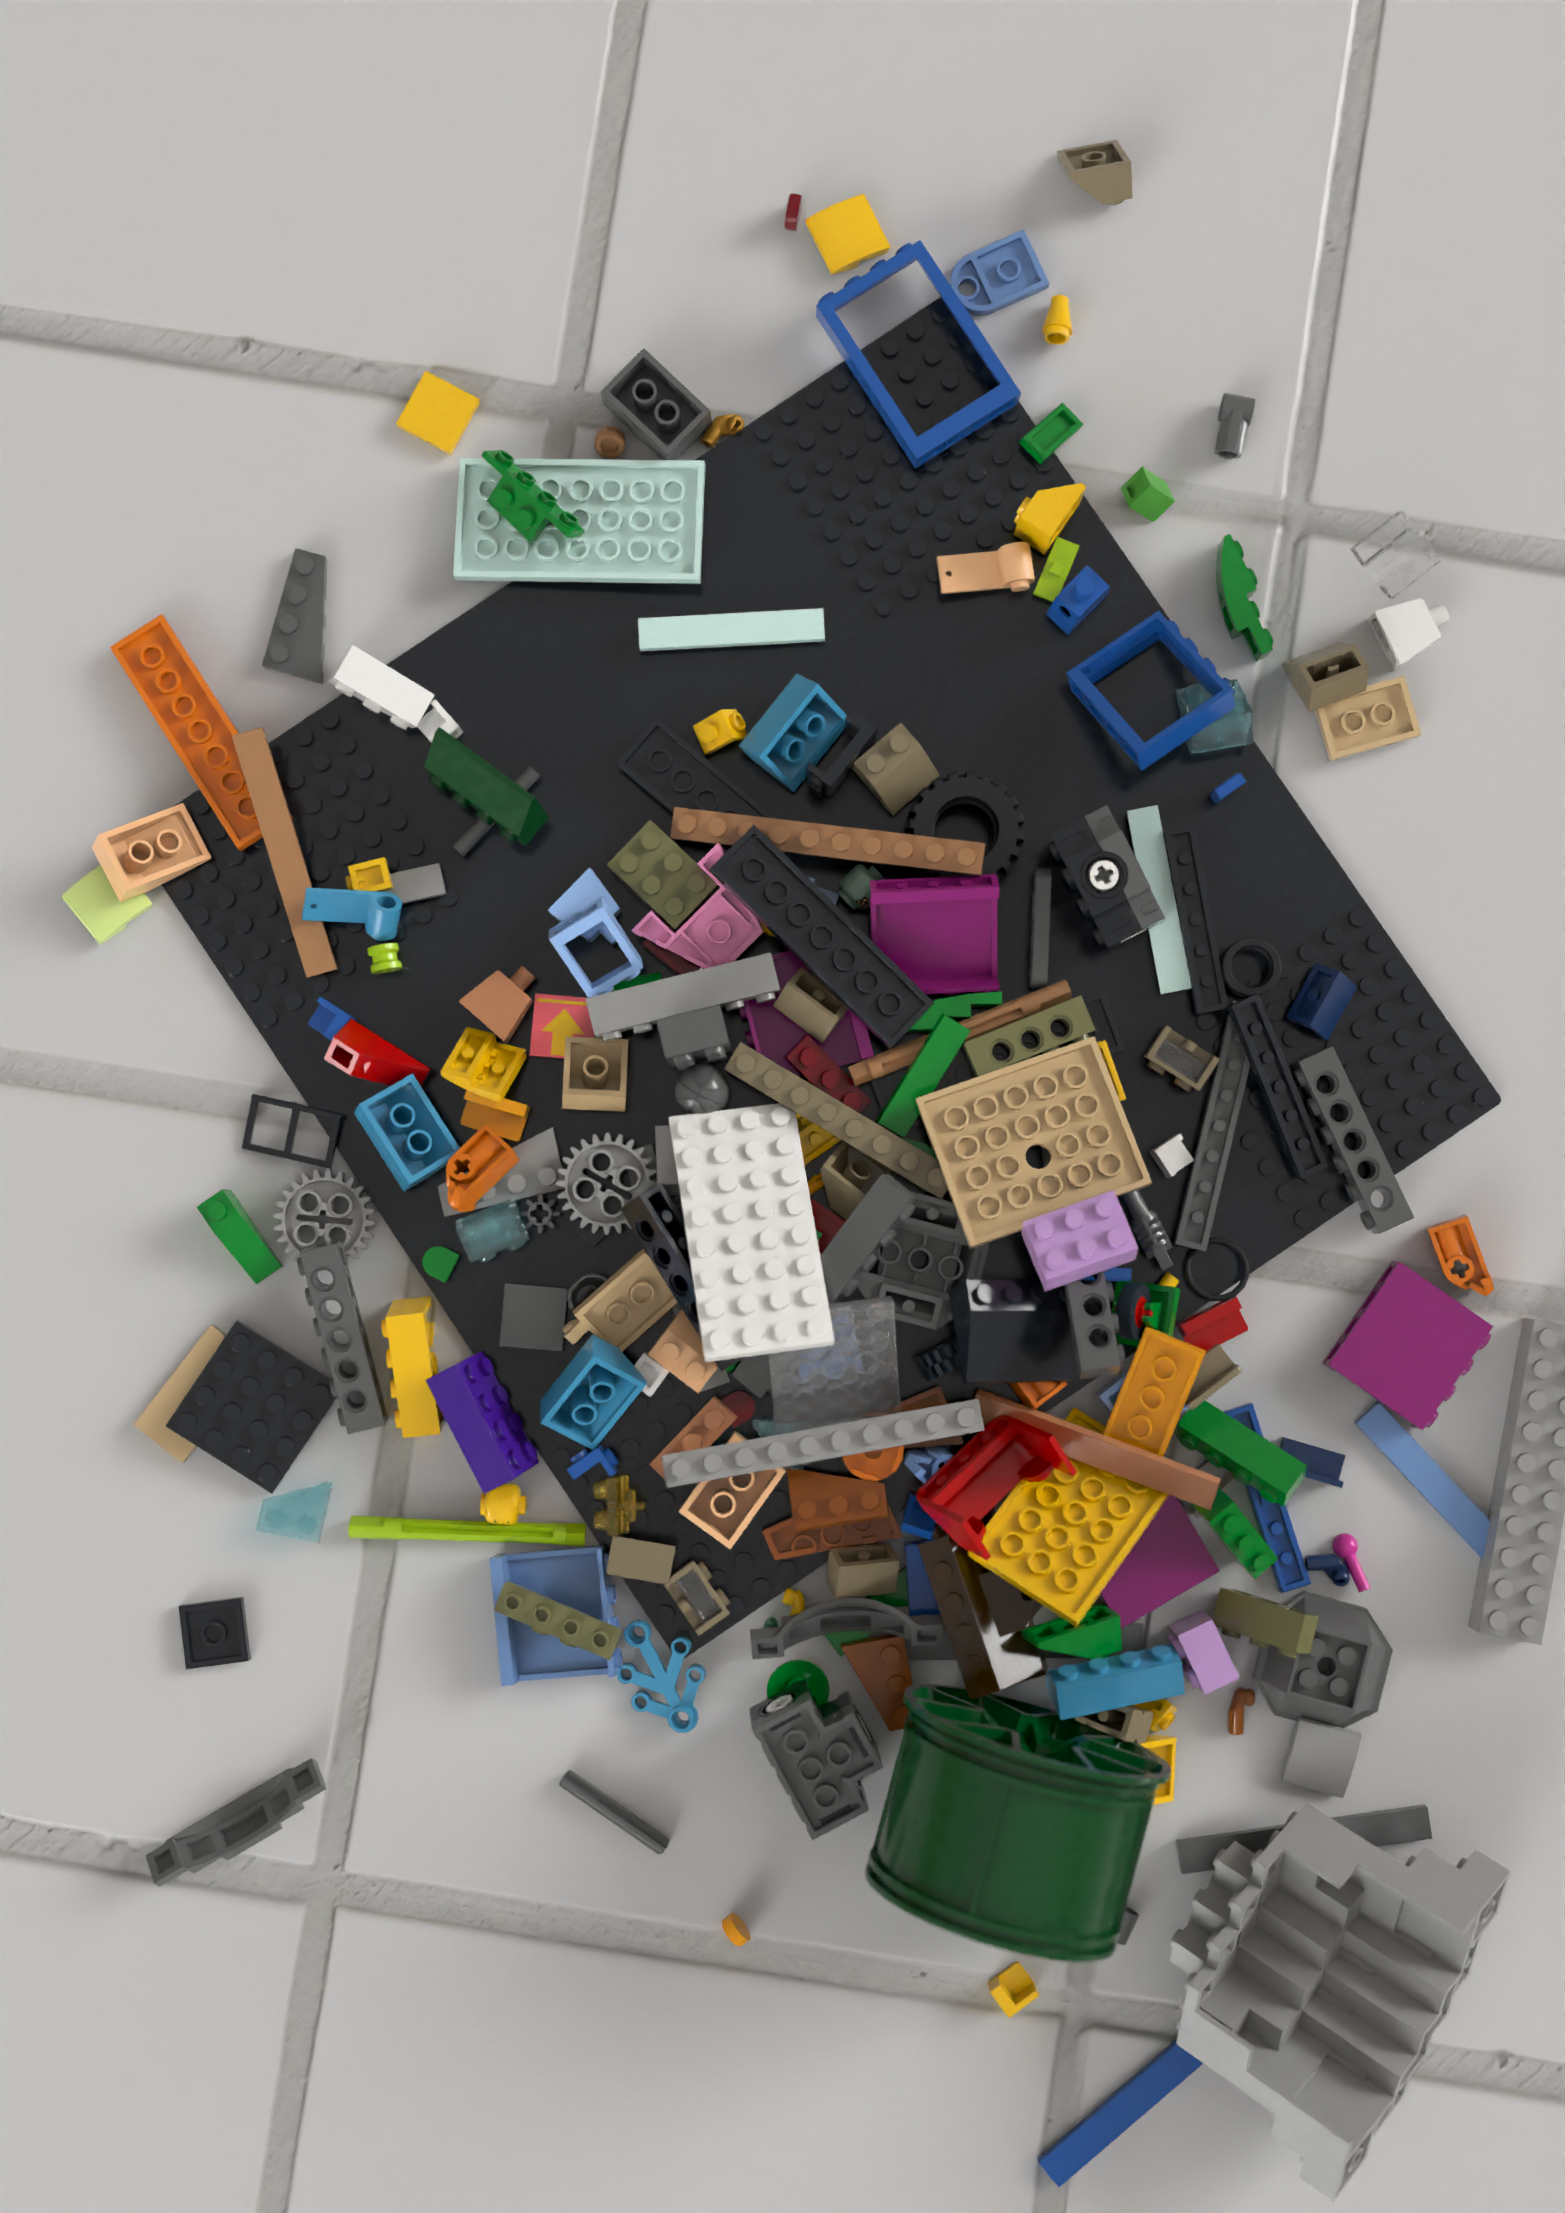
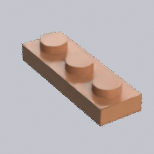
M714 1395L649 1465L664 1478L662 1455L710 1447L736 1420L737 1416Z

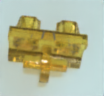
M617 1475L594 1483L595 1499H607V1511L600 1510L595 1512L594 1528L608 1531V1536L628 1533L629 1522L636 1521V1510L645 1509L644 1501H636V1489H629L628 1475Z

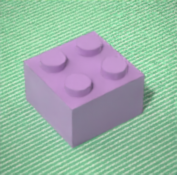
M1202 1610L1197 1611L1168 1625L1171 1635L1167 1636L1168 1642L1173 1644L1180 1659L1183 1658L1185 1662L1182 1664L1183 1674L1187 1682L1191 1683L1194 1689L1198 1687L1206 1695L1240 1679L1213 1620Z

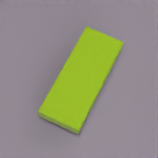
M1060 537L1056 538L1033 593L1034 595L1051 602L1055 600L1063 588L1080 547L1079 545Z

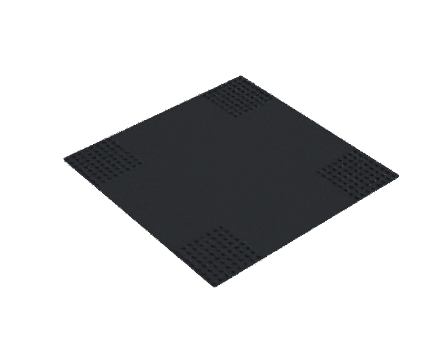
M941 297L861 349V352L917 437L999 386ZM845 361L745 426L742 431L736 432L735 435L730 436L696 459L705 461L701 584L512 581L387 664L388 667L433 693L435 696L432 701L436 699L463 731L457 740L512 781H515L528 766H531L540 775L527 792L536 797L549 818L526 846L517 840L514 844L508 841L499 833L501 828L494 824L464 857L458 853L452 846L478 820V817L475 815L477 810L470 805L467 809L462 807L452 798L453 792L447 788L441 791L428 780L431 775L424 768L431 742L418 727L412 729L408 726L404 730L390 721L391 716L382 711L379 714L375 713L362 704L364 701L353 695L349 697L342 694L268 743L289 812L293 817L292 822L312 887L348 890L346 884V876L350 875L348 866L385 857L390 874L439 863L447 895L403 904L396 936L386 941H378L368 935L365 923L323 921L338 969L307 978L263 837L244 850H238L200 789L176 805L184 803L212 858L162 884L308 1106L343 1114L336 1145L337 1150L361 1186L366 1187L365 1192L369 1197H372L373 1204L472 1353L475 1355L483 1351L485 1357L491 1361L494 1368L493 1373L499 1384L506 1390L508 1402L513 1412L520 1417L524 1431L599 1544L607 1545L608 1553H610L613 1536L676 1546L671 1574L692 1559L696 1564L702 1561L712 1575L708 1582L714 1591L721 1588L730 1602L726 1606L730 1614L698 1636L664 1584L622 1577L670 1650L671 1644L676 1637L683 1635L690 1639L692 1647L684 1659L822 1566L829 1558V1550L815 1552L814 1554L774 1560L762 1530L792 1517L787 1469L731 1549L679 1513L680 1507L697 1483L666 1488L665 1479L649 1464L714 1395L720 1400L734 1391H745L754 1399L755 1410L752 1417L736 1428L730 1425L710 1447L726 1444L735 1431L746 1439L751 1440L855 1421L938 1385L941 1387L947 1404L973 1400L979 1389L1024 1405L1009 1383L963 1384L961 1366L940 1377L938 1376L933 1380L926 1381L915 1358L925 1351L956 1337L954 1320L952 1319L934 1330L874 1314L857 1286L849 1297L844 1295L837 1305L841 1307L840 1309L850 1308L862 1370L801 1383L797 1366L792 1372L788 1369L782 1377L785 1381L784 1385L774 1396L770 1394L762 1399L733 1377L729 1371H727L730 1382L699 1393L669 1372L651 1397L642 1391L597 1445V1447L601 1445L604 1450L609 1448L619 1462L615 1465L618 1472L610 1477L599 1462L573 1480L567 1471L572 1465L570 1458L583 1449H586L588 1453L592 1449L541 1424L540 1400L591 1337L592 1333L588 1330L573 1345L564 1337L563 1351L499 1346L505 1283L569 1289L574 1279L585 1273H597L609 1279L644 1247L633 1229L629 1228L626 1223L622 1224L621 1234H618L614 1227L609 1235H606L595 1248L591 1246L571 1226L576 1221L570 1220L574 1210L564 1211L562 1209L568 1200L560 1199L557 1195L564 1192L565 1189L543 1194L544 1203L555 1199L556 1203L552 1208L554 1212L561 1213L560 1216H554L552 1220L556 1228L553 1229L545 1225L543 1233H538V1225L526 1228V1224L530 1220L528 1216L521 1215L523 1211L528 1212L530 1207L526 1200L529 1199L536 1203L538 1202L539 1195L444 1217L437 1186L446 1182V1166L404 1192L354 1114L360 1103L385 1090L390 1085L350 1076L326 1061L324 1057L331 1041L308 1025V1021L320 1005L317 999L321 996L356 1018L355 1021L429 1067L430 1071L422 1089L461 1148L478 1130L461 1125L460 1121L467 1101L464 1099L466 1090L442 1077L440 1071L466 1027L490 1033L494 1032L459 1001L495 971L500 970L510 979L521 965L536 977L524 990V993L533 1001H535V993L588 998L549 940V929L559 924L560 921L554 918L548 911L588 868L593 870L622 911L616 919L642 957L643 968L640 969L641 972L638 976L656 972L661 973L662 979L677 976L678 974L642 946L646 938L640 937L631 931L651 909L626 887L607 866L649 820L653 821L669 838L671 836L673 813L616 765V762L656 717L776 819L904 834L909 809L912 802L917 798L916 796L892 816L853 770L829 798L824 793L822 796L815 794L808 788L807 783L809 781L806 779L803 780L795 792L790 791L757 765L739 747L743 740H735L712 754H704L693 729L695 724L721 709H736L743 717L746 724L745 730L749 734L796 674L818 683L846 715L854 708L877 726L876 741L871 747L898 724L902 723L922 746L941 779L947 777V774L957 771L958 775L965 774L966 771H975L976 776L984 777L986 774L993 777L992 782L997 785L1004 784L1008 788L1007 793L1009 796H1015L1019 803L1018 810L1020 813H1023L1025 820L1023 824L1025 841L1015 865L1005 878L999 882V899H997V956L1000 991L991 992H1002V1004L1039 990L1029 986L1033 875L1035 867L1051 868L1047 986L1065 979L1071 989L1072 999L1080 995L1082 998L1102 991L1106 994L1126 1048L1121 1052L1111 1055L1126 1096V1100L1120 1101L1152 1181L1151 1185L1138 1190L1149 1211L1153 1210V1212H1156L1173 1248L1167 1250L1173 1266L1162 1271L1155 1256L1147 1259L1130 1226L1132 1217L1123 1199L1118 1196V1201L1137 1243L1138 1252L1134 1261L1119 1265L1117 1268H1132L1130 1281L1158 1285L1166 1272L1178 1279L1179 1283L1176 1287L1180 1289L1175 1325L1209 1302V1300L1199 1297L1189 1287L1184 1276V1262L1192 1248L1174 1244L1193 1161L1180 1169L1173 1177L1166 1178L1149 1152L1172 1136L1180 1133L1184 1138L1181 1140L1194 1159L1215 1068L1200 1091L1192 1087L1190 1092L1173 1083L1176 1077L1168 1071L1161 1075L1148 1067L1147 1064L1150 1060L1144 1056L1163 1025H1167L1173 1031L1194 1042L1209 1054L1218 1057L1229 1011L1227 1009L1196 1015L1191 989L1160 995L1148 930L1108 950L1106 944L1100 947L1091 928L1096 926L1092 917L1085 919L1076 901V898L1081 896L1078 889L1071 891L1061 871L1066 868L1064 862L1062 861L1057 864L1048 846L1049 843L1053 842L1050 834L1108 805L1133 853V844L1127 818V811L1158 805L1162 831L1195 825L1219 959H1221V956L1229 946L1244 938L1255 937L1263 939L1276 949L1282 966L1280 978L1275 986L1261 995L1260 998L1291 1075L1292 1071L1295 1070L1292 1064L1333 1046L1394 1175L1501 1102L1500 1095L1233 710L1141 771L1071 691L1066 674L1068 671L1158 610L1167 620H1170L1084 495L1078 508L1057 536L1080 546L1062 590L1088 565L1110 586V591L1103 601L1069 635L1046 615L1053 602L1033 594L1055 540L1045 555L1030 546L1035 582L1029 584L1030 588L1027 590L1013 592L1011 588L941 594L937 556L998 551L1000 547L1006 544L1024 542L1014 535L1017 526L1014 519L1026 497L1032 499L1038 490L1076 484L1055 453L1040 465L1019 443L1036 426L1020 402L915 469ZM1062 606V607H1061L1062 610H1063L1067 615L1071 616L1070 613H1069V611H1068L1065 607ZM823 608L825 641L658 651H640L638 618ZM1158 640L1093 684L1144 742H1147L1212 698L1210 693L1161 640ZM431 703L429 704V706H428L427 710L425 711L423 717H424L430 710L433 709V706L431 705ZM843 730L815 767L823 773L827 772L853 738ZM1236 773H1241L1246 782L1215 805L1210 798V793ZM954 806L946 810L937 820L935 837L985 843L986 853L993 841V827L989 819L981 811L969 806ZM672 839L696 863L712 849L708 843ZM785 853L808 878H816V886L835 893L841 890L839 885L841 878L858 864L864 865L867 869L873 865L885 880L924 878L923 876L919 877L914 871L915 868ZM840 896L837 907L871 940L870 908L867 910L857 908L854 911ZM763 932L735 961L770 952L773 955L789 951V949L776 937H771ZM601 934L593 942H589L579 935L566 943V946L591 983L629 961L618 943L612 945ZM386 943H398L399 951L397 952V958L402 962V969L389 973L372 974L370 967L373 961L372 957L368 955L367 948ZM1244 950L1233 959L1232 973L1235 979L1242 985L1256 986L1266 978L1268 964L1264 956L1258 951ZM1315 963L1341 971L1356 985L1354 994L1328 1040L1321 1038L1310 1028L1291 1022L1286 1017ZM1225 988L1228 1005L1232 1001L1243 999V997L1235 996ZM961 992L960 994L954 996L972 994L975 992ZM943 993L928 995L932 1001L954 997L944 995ZM534 1002L508 1043H505L495 1034L497 1042L523 1048L527 1056L504 1097L505 1099L531 1107L519 1142L500 1137L511 1148L553 1127L563 1169H567L569 1166L563 1161V1157L570 1159L574 1157L570 1148L574 1147L581 1151L583 1149L581 1140L584 1139L591 1145L593 1144L594 1134L598 1136L600 1142L604 1141L606 1133H610L613 1142L621 1134L623 1135L624 1145L631 1139L635 1141L633 1149L652 1144L656 1156L655 1126L669 1125L670 1116L687 1115L680 1108L675 1098V1085L679 1075L684 1070L678 1071L676 1066L671 1067L666 1060L657 1023L651 1024L652 1030L634 1034L633 1029L621 1032L622 1037L618 1038L628 1039L625 1112L562 1109L564 1059L529 1055ZM725 1006L721 1007L732 1053L726 1054L727 1059L723 1061L709 1063L708 1059L696 1061V1064L715 1066L726 1076L729 1082L730 1095L726 1106L722 1110L779 1103L724 1070L739 1043L742 1042L748 1046L745 1031H749L750 1026L748 1018L741 1019L739 1009L726 1011ZM994 1007L971 1008V1017ZM867 1028L874 1056L930 1034L905 1033L889 1049ZM1165 1042L1162 1043L1156 1053L1157 1056L1193 1079L1202 1067V1065ZM857 1063L841 1066L840 1069L851 1079L848 1067ZM1251 1065L1209 1237L1224 1238L1239 1246L1244 1251L1249 1262V1274L1355 1203L1347 1192L1346 1185L1349 1183L1345 1174L1339 1173L1334 1165L1332 1157L1335 1156L1331 1145H1326L1320 1135L1319 1128L1322 1126L1318 1117H1313L1307 1108L1306 1099H1308L1304 1088H1299L1297 1084L1296 1087L1329 1167L1304 1179H1296ZM1322 1076L1318 1078L1316 1082L1318 1090L1322 1093H1327L1330 1087L1329 1081ZM868 1081L858 1085L872 1101L860 1114L888 1130V1128L876 1121L881 1113V1109L871 1082ZM1333 1105L1330 1109V1116L1334 1121L1339 1122L1343 1117V1111L1338 1105ZM314 1114L330 1138L334 1119ZM923 1123L911 1127L905 1138H903L925 1143L929 1147L931 1145ZM1347 1133L1344 1137V1145L1347 1149L1353 1150L1356 1147V1138L1351 1133ZM842 1140L805 1165L807 1181L821 1173L820 1168L842 1143ZM1040 1145L1032 1146L1026 1152L1027 1163L1035 1169L1044 1168ZM599 1154L595 1157L594 1167L597 1171H605L609 1168L610 1158L607 1154ZM1363 1161L1357 1167L1358 1175L1361 1178L1366 1179L1370 1174L1369 1165ZM587 1168L583 1170L585 1175L603 1185L601 1190L603 1192L612 1183L614 1178L610 1175L608 1179H605ZM626 1170L621 1175V1183L625 1187H632ZM895 1175L894 1179L909 1191L937 1198L927 1191L923 1193L901 1175ZM590 1181L581 1182L578 1186L579 1196L587 1199L593 1195V1184ZM824 1186L810 1196L841 1217L830 1208ZM947 1190L942 1200L953 1202ZM669 1195L683 1217L680 1195ZM539 1205V1210L533 1212V1216L539 1218V1223H542L543 1218L549 1215L548 1211L543 1210V1205ZM1022 1231L988 1242L989 1249L981 1280L1039 1279L1022 1237ZM1210 1244L1207 1246L1206 1252L1199 1250L1191 1262V1276L1194 1283L1202 1291L1211 1295H1220L1239 1282L1243 1275V1265L1239 1255L1232 1248L1222 1244ZM443 1246L460 1254L446 1283L430 1276L423 1268V1256L432 1247ZM918 1250L912 1254L911 1264L913 1267L922 1269L927 1265L928 1256L924 1251ZM1081 1281V1282H1082L1083 1284H1085V1285H1091V1284L1095 1283L1096 1281ZM1106 1281V1283H1112L1113 1293L1115 1294L1117 1281ZM568 1302L565 1325L577 1319L569 1309ZM1109 1302V1303H1110L1111 1312H1112L1113 1302ZM1095 1305L1084 1307L1085 1312L1091 1316L1101 1313V1310ZM672 1308L623 1351V1354L633 1365L637 1363L645 1351L648 1353L674 1319L675 1315ZM1099 1335L1089 1338L1091 1344L1096 1347H1102L1106 1344V1340ZM1123 1345L1125 1359L1136 1352L1137 1347ZM1098 1377L1079 1379L1076 1382H1066L1067 1386L1035 1410L1043 1413L1048 1412ZM978 1432L962 1434L961 1437L964 1444L942 1445L941 1447H946L955 1455ZM926 1447L904 1448L903 1457L908 1450H925ZM842 1456L786 1466V1468L860 1479L849 1471L844 1464ZM903 1461L892 1475L878 1480L879 1483L885 1484L887 1501L894 1516L905 1509L910 1494L916 1495L917 1491L924 1484L911 1472ZM941 1462L938 1465V1467L941 1468L944 1465V1463ZM691 1571L678 1580L703 1618L717 1609ZM679 1641L676 1643L680 1651L686 1650V1645L683 1642Z

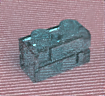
M515 1198L456 1221L457 1234L470 1262L476 1260L486 1262L494 1258L496 1252L506 1248L508 1250H516L522 1247L526 1240L530 1239L526 1222L521 1215Z

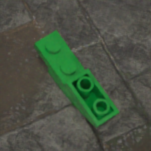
M1231 534L1224 536L1219 544L1216 562V584L1220 609L1231 639L1243 635L1257 662L1266 658L1273 650V638L1267 628L1263 629L1258 619L1260 613L1254 601H1249L1248 599L1257 590L1256 585L1258 582L1256 575L1251 568L1247 569L1242 559L1244 552L1240 543L1237 540L1234 541Z

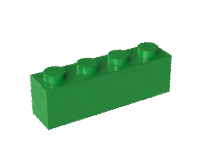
M1203 1401L1193 1410L1189 1409L1177 1424L1176 1438L1185 1448L1200 1452L1210 1464L1217 1468L1223 1467L1232 1473L1239 1483L1251 1485L1260 1492L1264 1499L1271 1503L1277 1502L1284 1507L1305 1478L1306 1464L1207 1401Z

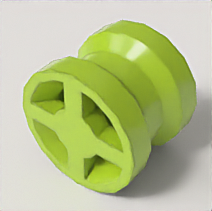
M386 943L367 948L368 955L372 957L373 961L370 967L372 974L389 973L402 969V962L397 958V952L399 951L398 943Z

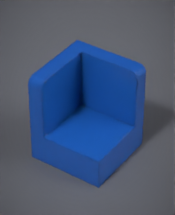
M319 996L317 1002L320 1005L308 1021V1025L332 1041V1038L351 1019L355 1021L356 1018Z

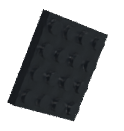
M237 1319L165 1427L272 1494L338 1396L333 1397L331 1393L330 1378Z

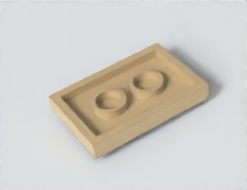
M1405 676L1368 685L1365 692L1315 710L1329 761L1410 740L1422 735Z

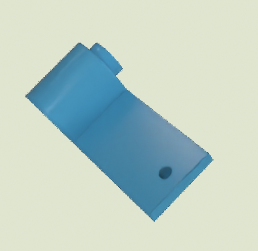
M306 888L302 920L365 923L368 935L375 940L386 941L396 936L402 901L397 895L389 892Z

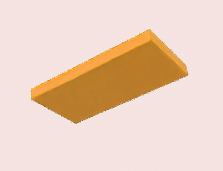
M1146 1326L1103 1435L1164 1457L1206 1350Z

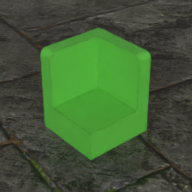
M1143 466L1121 487L1128 507L1151 522L1156 521L1175 502L1168 484Z

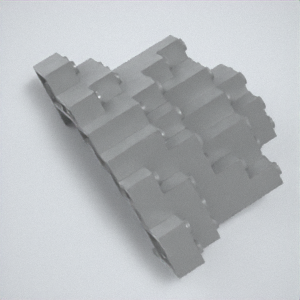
M1306 1803L1299 1812L1293 1811L1289 1815L1282 1831L1276 1830L1272 1834L1264 1851L1259 1849L1256 1853H1253L1234 1841L1227 1850L1221 1849L1213 1862V1865L1216 1867L1215 1873L1210 1879L1209 1886L1205 1890H1198L1191 1903L1194 1910L1184 1930L1178 1929L1171 1938L1170 1946L1172 1951L1170 1962L1189 1974L1184 1988L1187 1990L1186 1995L1180 2005V2009L1183 2010L1182 2015L1176 2025V2028L1179 2030L1176 2044L1271 2111L1270 2118L1274 2121L1270 2134L1301 2156L1299 2161L1303 2165L1299 2177L1334 2202L1367 2158L1372 2138L1405 2096L1412 2073L1427 2055L1432 2035L1449 2014L1454 1994L1471 1972L1482 1933L1498 1914L1511 1871L1477 1850L1467 1860L1462 1858L1455 1867L1425 1847L1417 1857L1412 1855L1404 1865Z

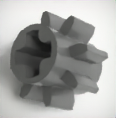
M539 1194L538 1202L536 1203L529 1199L526 1200V1203L530 1206L528 1212H521L522 1216H528L530 1220L526 1224V1228L538 1225V1233H543L545 1225L553 1229L556 1228L552 1220L554 1216H560L561 1213L554 1212L552 1208L556 1203L555 1199L544 1203L543 1194ZM539 1205H543V1210L549 1212L548 1217H544L542 1223H539V1218L533 1216V1212L539 1210Z

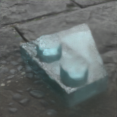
M326 1481L319 1485L263 1499L256 1531L319 1543L333 1483Z

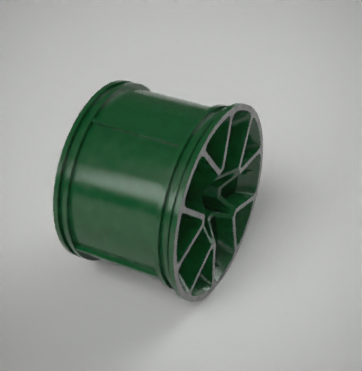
M918 1684L907 1687L904 1690L903 1702L908 1707V1716L905 1718L904 1733L875 1842L870 1850L869 1861L865 1869V1878L869 1885L883 1898L905 1912L943 1930L985 1945L1023 1955L1069 1962H1092L1112 1956L1116 1949L1117 1939L1119 1938L1125 1909L1155 1800V1790L1158 1789L1159 1784L1167 1782L1170 1777L1171 1768L1168 1763L1151 1750L1136 1742H1128L1076 1721L1075 1717L1060 1720L1056 1710L994 1693L970 1700L966 1688L938 1684Z

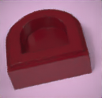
M794 193L789 195L784 227L787 230L797 231L802 208V195Z
M734 1391L720 1399L737 1416L736 1420L731 1424L733 1428L749 1420L754 1413V1399L745 1391Z

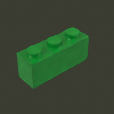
M1218 1487L1211 1510L1191 1503L1233 1558L1254 1580L1278 1560L1277 1556L1235 1502L1220 1487Z

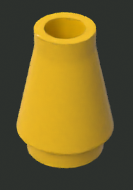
M1055 295L1051 297L1042 333L1045 335V341L1050 344H1065L1073 332L1069 311V298L1064 295Z

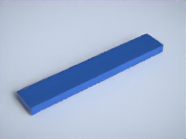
M1247 1403L1223 1411L1263 1437L1253 1403ZM1245 1485L1261 1537L1278 1558L1271 1565L1279 1592L1282 1594L1310 1585L1311 1581L1286 1505L1283 1507L1277 1502L1271 1503L1264 1499L1257 1489L1251 1485Z
M1176 2039L1038 2157V2163L1058 2187L1062 2186L1203 2063L1178 2046Z

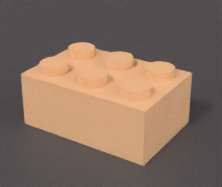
M735 1431L726 1444L748 1439ZM786 1467L698 1482L680 1507L679 1513L731 1549L785 1474Z

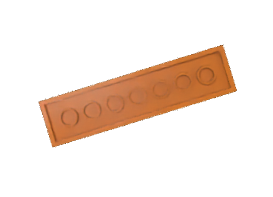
M161 614L112 645L110 649L238 850L242 851L263 836L232 739V735L239 734V732L167 619Z

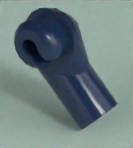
M1305 1555L1307 1571L1323 1570L1336 1586L1342 1587L1349 1583V1570L1336 1555Z

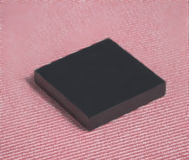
M243 1597L178 1606L186 1669L245 1662L251 1659Z

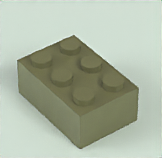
M651 820L607 864L609 870L651 910L653 909L675 932L719 889V885Z

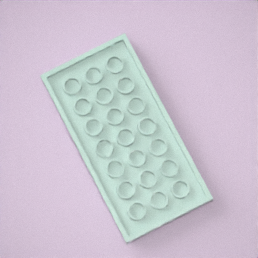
M460 458L453 570L455 580L701 584L705 461L514 459L513 463L520 470L531 474L536 480L535 484L541 490L552 494L557 499L556 504L564 511L573 514L579 521L578 525L585 530L582 537L567 538L549 521L537 540L529 542L487 502L502 475L484 458Z

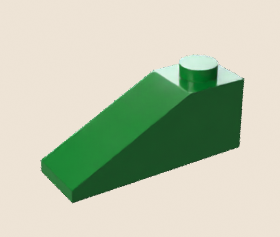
M222 1189L197 1206V1209L214 1234L256 1284L283 1267L231 1190Z
M1104 1604L1091 1607L1077 1627L1060 1617L1021 1630L1023 1638L1038 1649L1095 1659L1107 1658L1110 1654L1122 1650L1120 1615Z

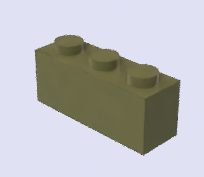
M1220 1587L1212 1620L1215 1626L1222 1628L1221 1634L1237 1639H1240V1636L1243 1635L1250 1638L1249 1643L1252 1645L1268 1648L1270 1644L1279 1647L1277 1653L1297 1658L1298 1653L1310 1654L1319 1616L1237 1589Z

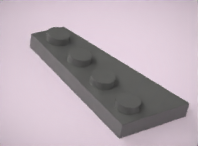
M295 548L262 666L266 669L323 684L324 679L323 658L325 645L323 641L326 616L324 614L327 584V558L325 556Z

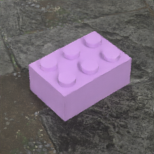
M1114 1190L1026 1220L1022 1224L1021 1234L1044 1291L1134 1261L1137 1256V1243Z

